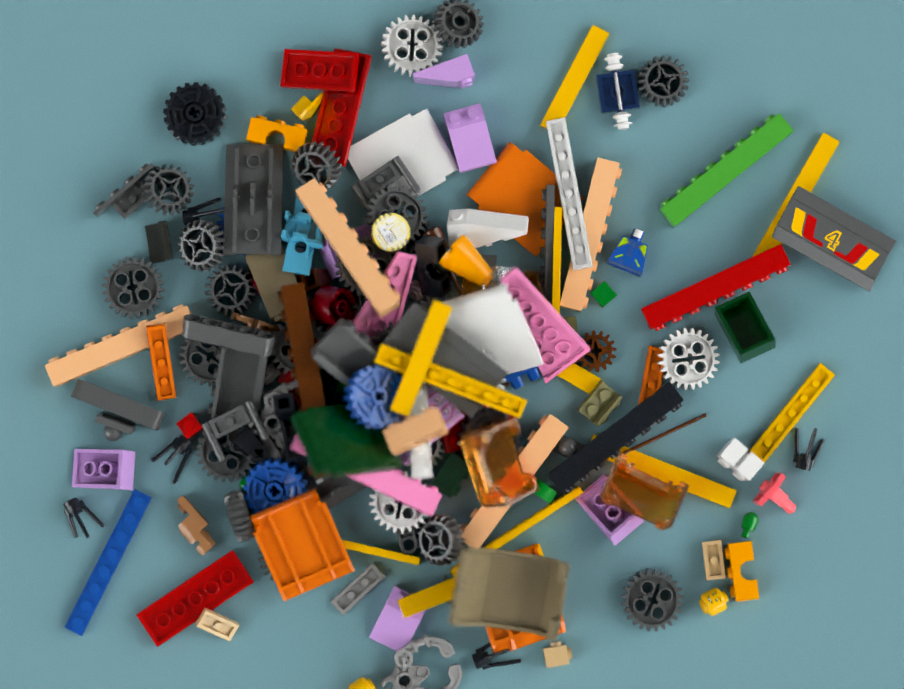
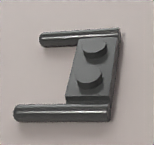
M396 156L351 187L365 209L370 205L368 199L375 192L378 193L381 188L385 189L402 176L414 193H419L421 190L399 156Z
M252 400L202 424L203 430L219 462H224L226 457L217 439L253 421L262 440L266 441L269 439V434Z

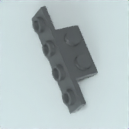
M152 163L142 166L137 176L128 178L124 182V187L120 190L118 188L109 195L111 198L106 202H100L95 207L94 215L99 217L113 206L124 219L129 217L145 203V198L148 196L142 195V192L146 190L142 187V180L149 175L150 170H155V166Z

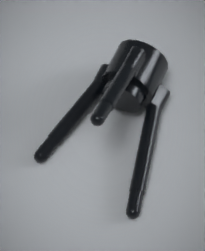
M218 197L182 211L184 225L187 226L188 223H193L195 220L200 221L201 216L223 212L222 208L200 213L196 211L221 199Z
M795 428L793 462H796V468L810 471L811 466L814 467L815 460L824 443V439H821L813 456L810 455L817 428L813 429L806 454L801 453L800 456L799 429Z
M180 435L179 438L176 437L171 444L152 459V462H155L173 447L175 450L164 463V465H168L178 452L182 455L185 452L174 477L173 484H176L189 454L193 451L191 449L193 443L183 435Z
M77 497L63 504L66 509L64 512L68 517L75 538L78 537L72 517L76 518L85 537L89 538V534L79 517V514L83 512L82 509L100 527H104V524L85 505L83 500L78 501Z
M490 642L477 649L476 654L472 655L476 668H482L483 670L491 667L521 663L520 659L490 663L492 658L510 651V648L489 655L487 651H484L491 647Z

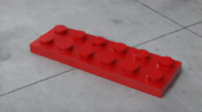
M334 48V52L358 53V52H353V51H348V50H342V49ZM358 53L359 63L355 92L324 90L312 142L316 141L317 144L323 142L324 147L330 145L329 150L331 152L336 150L334 156L340 157L338 163L342 164V167H346L372 56L368 54Z
M232 550L136 616L158 647L196 622L204 608L215 609L254 583V580L234 550Z

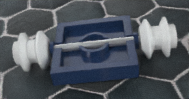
M618 53L607 54V58H604V60L608 61V66L605 69L611 71V73L596 75L601 113L617 112L612 117L617 120V123L613 126L618 127V130L629 129V125L632 122L628 121V117L631 114L625 112V110L640 108L635 71L619 72L624 64L619 62L623 56H619Z

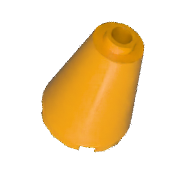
M462 235L451 246L452 248L444 254L439 264L480 287L483 284L487 286L493 279V276H491L493 271L468 237Z

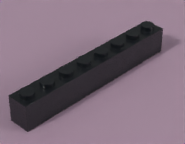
M671 382L666 383L546 476L560 494L563 492L568 494L575 488L574 484L580 480L582 483L590 477L589 472L593 469L598 471L606 465L604 462L609 457L614 459L621 453L619 449L623 446L628 448L635 443L636 436L640 433L644 436L651 430L650 426L655 422L659 424L667 418L665 414L669 411L674 413L682 407L680 403L684 399Z

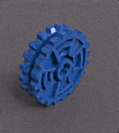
M379 364L362 368L359 372L357 371L353 374V378H349L347 382L350 385L344 389L347 392L344 401L348 403L345 408L351 411L350 417L352 419L356 418L358 425L363 423L364 428L367 429L370 427L373 429L385 428L394 422L397 423L400 420L399 416H404L390 410L403 378L396 375V370L392 369L390 371L389 367H380Z
M271 457L265 462H259V464L251 469L250 474L245 479L248 483L244 485L243 490L247 491L244 499L249 500L247 506L249 508L253 507L254 514L308 491L305 488L308 481L303 479L304 472L298 471L299 466L297 464L291 465V463L282 461V457H277L275 460ZM274 486H276L277 490H280L278 493H275V489H272Z

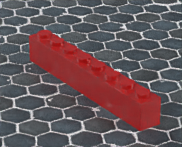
M779 244L643 307L641 311L649 329L659 331L665 328V323L671 320L673 324L682 320V315L686 313L693 315L700 312V307L706 304L708 307L717 304V299L723 296L725 299L736 295L735 291L742 288V291L753 287V282L759 280L762 283L771 279L770 275L775 272L779 275L788 271L787 267L791 263L782 244Z

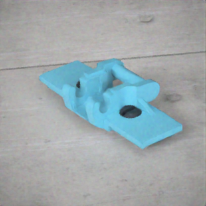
M296 198L293 215L290 214V211H286L284 217L286 225L285 230H282L281 239L288 244L282 271L309 276L314 249L323 247V234L317 227L315 239H309L311 223L314 221L300 200Z

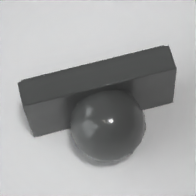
M100 412L95 419V422L105 425L103 433L109 441L120 439L122 432L131 435L137 426L135 423L104 412Z
M563 435L552 451L568 459L585 445Z

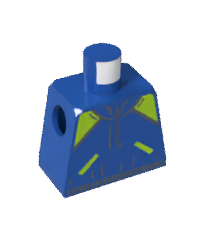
M634 228L630 238L622 236L606 264L641 277L648 245L641 243L644 232Z

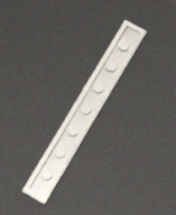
M564 117L546 121L573 270L593 267L566 119Z

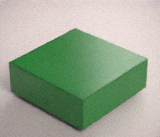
M605 281L590 293L602 308L617 296Z

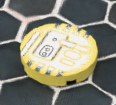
M386 213L374 222L371 236L379 249L395 252L407 244L410 238V227L402 216L396 213Z

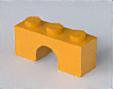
M256 115V118L251 117L246 140L247 142L266 145L271 134L280 133L285 137L284 150L296 152L301 145L306 143L308 130L304 129L305 126L294 123L293 126L286 125V121L275 119V122L268 121L267 117Z
M752 541L727 543V548H724L725 559H729L730 566L727 567L728 579L732 581V586H729L730 597L734 598L736 602L759 599L757 579L746 580L740 573V568L744 562L754 560Z

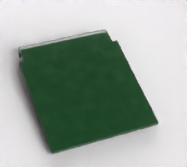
M348 404L310 407L306 411L293 414L290 418L315 478L322 472L324 477L329 474L332 477L385 472L403 466L399 455L395 456L389 448L383 430L387 428L373 429L370 427L367 429L364 428L363 423L358 425L356 423L357 419L350 417L351 411L345 408Z

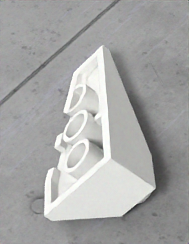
M475 209L449 210L447 222L449 250L462 235L468 237L475 248L484 245L489 247L492 246L493 242L499 240L507 241L525 235L528 230L529 218L528 216Z

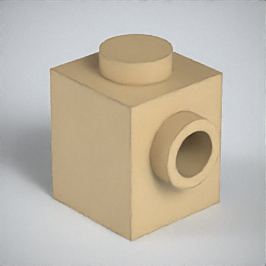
M561 641L552 642L550 647L543 648L546 668L570 664L569 659H572L571 648H567L566 644H562Z

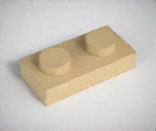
M722 541L701 542L706 581L726 579Z
M204 608L195 623L198 628L227 641L232 639L239 627L238 622L207 608Z

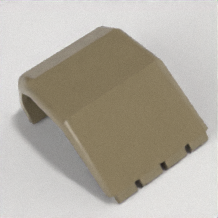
M464 547L460 552L449 622L454 626H487L522 631L547 637L546 640L555 641L560 628L570 563L521 552Z

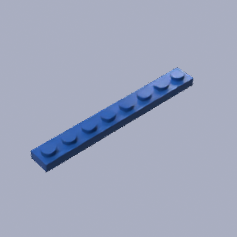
M134 489L65 628L83 636L152 497Z

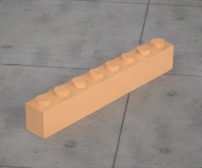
M599 157L596 160L583 210L593 267L574 271L572 261H570L560 299V307L581 312L582 308L586 309L589 298L586 297L587 290H591L594 280L590 279L592 271L596 272L598 261L595 260L596 254L601 253L603 242H600L601 235L606 234L608 226L605 223L606 216L610 217L613 207L609 205L610 200L615 198L617 187L614 186L615 180L620 179L622 172L618 162Z
M314 178L296 189L297 198L379 317L383 318L400 307L399 299L401 297L396 289L392 290L390 288L388 277L385 273L381 275L378 270L380 267L374 258L370 259L367 255L369 253L364 243L360 244L358 242L356 231L353 227L349 228L347 226V218L342 212L338 213L336 202L332 197H327L325 194L327 190L322 182L318 183Z
M183 304L172 308L173 312L168 314L162 312L155 315L156 319L148 322V319L138 322V326L131 329L130 326L119 330L120 334L104 336L101 338L102 341L96 344L94 341L84 345V349L80 351L73 349L66 352L67 356L63 358L57 356L49 359V363L45 365L53 387H58L149 349L147 325L165 323L168 340L182 335L184 316L192 314L188 306L184 307Z
M552 414L542 417L538 423L540 428L537 432L533 430L528 436L527 440L529 443L526 447L521 446L519 448V453L516 455L518 456L514 463L509 462L505 467L504 471L506 474L503 478L498 477L492 485L495 487L491 494L487 492L482 498L481 502H483V505L480 509L475 508L469 516L472 519L468 525L464 523L459 529L464 531L461 536L466 539L464 543L472 548L481 547L569 428Z

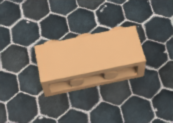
M437 407L427 408L422 414L418 416L411 415L405 418L404 422L390 424L387 426V429L383 430L389 448L395 456L449 433L441 412Z

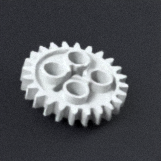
M405 15L404 21L398 17L397 24L391 22L392 29L386 27L385 31L388 34H383L382 36L386 41L381 42V46L386 48H383L381 53L387 54L384 57V61L390 60L389 67L395 65L394 72L401 69V75H404L405 71H407L409 77H411L412 72L421 71L427 67H432V63H438L436 57H441L439 51L443 49V46L439 45V43L442 42V38H437L436 34L439 31H433L435 24L428 26L429 19L424 23L422 22V16L416 20L415 15H413L412 19L409 20L407 15ZM411 30H414L413 61L410 62V61H409V56H410V45H409V44H410V40H411ZM401 32L406 33L408 38L400 39L398 34ZM424 34L427 39L421 41L417 38V35ZM404 51L407 56L400 58L397 52ZM422 52L425 54L426 58L419 59L417 58L416 53Z
M682 328V334L679 330H675L676 336L668 334L670 340H663L666 346H659L663 351L662 354H657V356L662 358L657 364L663 365L659 371L666 372L663 378L670 377L669 382L671 384L676 382V388H679L681 384L683 390H686L688 385L691 390H694L695 384L701 388V382L703 381L705 384H708L707 377L714 378L711 372L718 371L714 367V364L720 363L715 360V357H718L720 354L714 353V350L718 347L711 346L714 341L713 339L706 340L708 334L701 336L702 330H698L695 333L694 328H690L688 333L686 328ZM695 343L700 345L698 353H694L692 349ZM677 345L682 349L679 356L674 354V348ZM699 355L705 356V358L703 359L690 360L689 362H672L673 359L686 358L688 356ZM697 362H701L703 365L701 372H697L695 369ZM680 364L684 366V373L682 375H679L676 371L677 366Z
M405 471L404 476L410 479L408 472ZM373 489L376 494L369 496L374 499V502L369 503V505L375 506V509L370 512L377 513L374 520L381 519L379 526L385 523L387 524L386 530L393 527V532L395 533L397 528H400L401 533H404V528L411 532L412 525L419 528L417 522L424 523L422 516L427 515L406 505H402L400 517L396 519L398 504L395 503V500ZM386 504L394 506L395 511L392 515L384 513L383 508ZM405 508H411L414 511L412 518L406 519L403 517L402 512Z

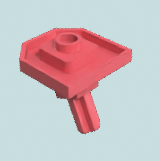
M776 472L769 481L766 479L759 488L761 490L752 501L754 504L762 506L770 499L788 514L796 511V505L779 488L786 477L779 472Z

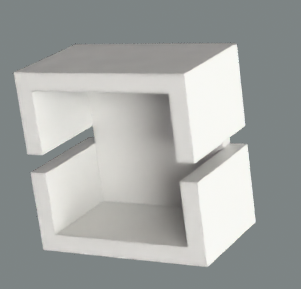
M731 438L716 455L719 458L717 462L724 468L730 467L734 471L732 475L739 481H750L764 465V462L754 453H746L748 448L736 438Z

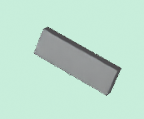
M372 563L330 602L344 615L386 576Z

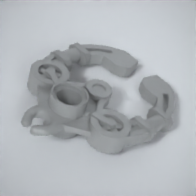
M297 379L290 383L283 382L275 389L266 392L263 397L265 406L260 418L269 436L274 438L278 447L284 449L283 435L279 420L275 415L273 396L288 393L294 387H298ZM270 418H276L274 425H267V421ZM254 421L249 423L248 426L253 427ZM250 429L253 434H259L258 430Z
M426 634L417 640L412 639L404 647L395 651L393 673L382 681L381 687H384L387 682H392L393 687L391 689H425L420 684L429 676V669L426 665H412V653L418 652V647L426 644L427 647H438L440 654L445 658H449L455 654L452 644L443 638L427 636ZM453 664L448 667L450 682L443 686V689H457L463 675L459 664ZM401 676H408L409 680L407 683H399Z

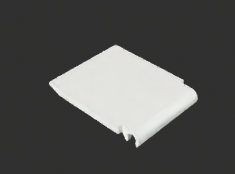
M428 109L413 116L409 113L350 146L348 160L360 181L396 156H399L421 188L419 193H414L412 190V196L424 194L447 181L445 177L450 176L451 173L459 171L457 162ZM403 176L389 185L391 190L395 185H397L398 190L404 186L405 192L411 189ZM389 200L392 206H396L395 202Z
M508 284L441 302L453 307L446 326L472 346L477 347L480 352L482 349H485V355L492 352L491 359L493 360L498 357L496 364H503L501 368L507 371L508 374L543 365L539 348L516 298L512 299L511 292L507 291Z

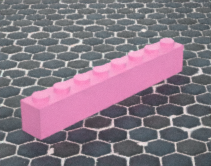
M296 434L290 449L306 456ZM399 469L346 475L427 516H433L442 494L438 493L439 489L431 485L426 487L420 484L421 480L413 479L412 476L409 479L403 476L404 472Z

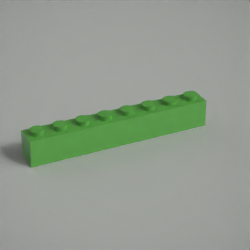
M780 113L776 116L771 114L764 120L766 123L761 128L757 126L749 132L751 136L748 139H740L734 144L736 148L730 152L729 149L720 156L721 160L715 164L713 161L705 168L707 172L702 176L698 173L690 180L692 184L687 188L683 185L675 192L677 196L672 200L668 197L660 204L662 206L659 210L673 228L794 131Z

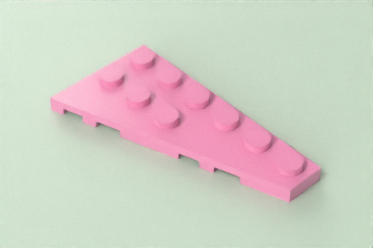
M397 251L384 271L390 281L388 285L392 290L396 289L401 297L399 299L400 307L380 318L367 299L353 321L357 331L360 333L364 332L369 337L371 335L377 336L375 330L382 331V324L387 328L389 327V321L393 325H396L397 320L400 321L417 260L416 255Z
M516 266L501 277L502 285L508 284L507 291L511 292L512 299H517L539 348L543 365L538 366L546 384L588 353L590 347Z

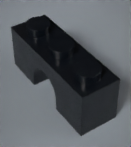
M424 235L415 243L421 293L424 296L443 298L451 290L449 272L440 271L435 263L438 264L446 253L445 238Z

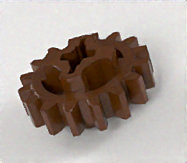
M593 330L591 336L585 333L586 338L583 339L585 342L591 339L590 351L594 349V345L601 351L597 355V360L595 354L590 351L584 355L589 356L593 360V364L588 362L584 356L577 360V362H583L582 368L589 366L588 371L590 372L593 368H595L596 372H599V367L606 370L605 364L612 365L613 363L610 361V358H616L612 352L617 349L611 346L614 340L609 342L608 338L610 335L603 337V331L596 335L595 330ZM598 339L604 341L607 346L603 347L599 344ZM608 354L606 360L600 363L601 356Z

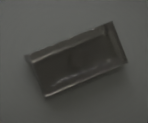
M164 220L159 221L158 224L146 225L145 231L150 261L158 263L174 260L168 222Z

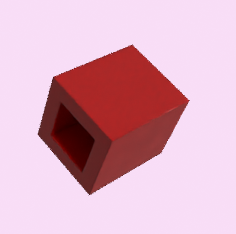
M193 412L176 423L187 439H191L203 430L201 422Z

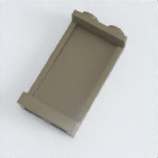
M281 245V256L261 254L245 256L246 263L272 323L283 322L281 311L284 310V304L279 303L278 291H281V286L297 284L294 273L282 271L285 252Z

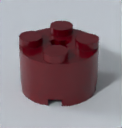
M323 285L309 302L313 316L319 323L334 326L341 318L346 322L351 320L354 314L352 306L355 305V298L350 290Z

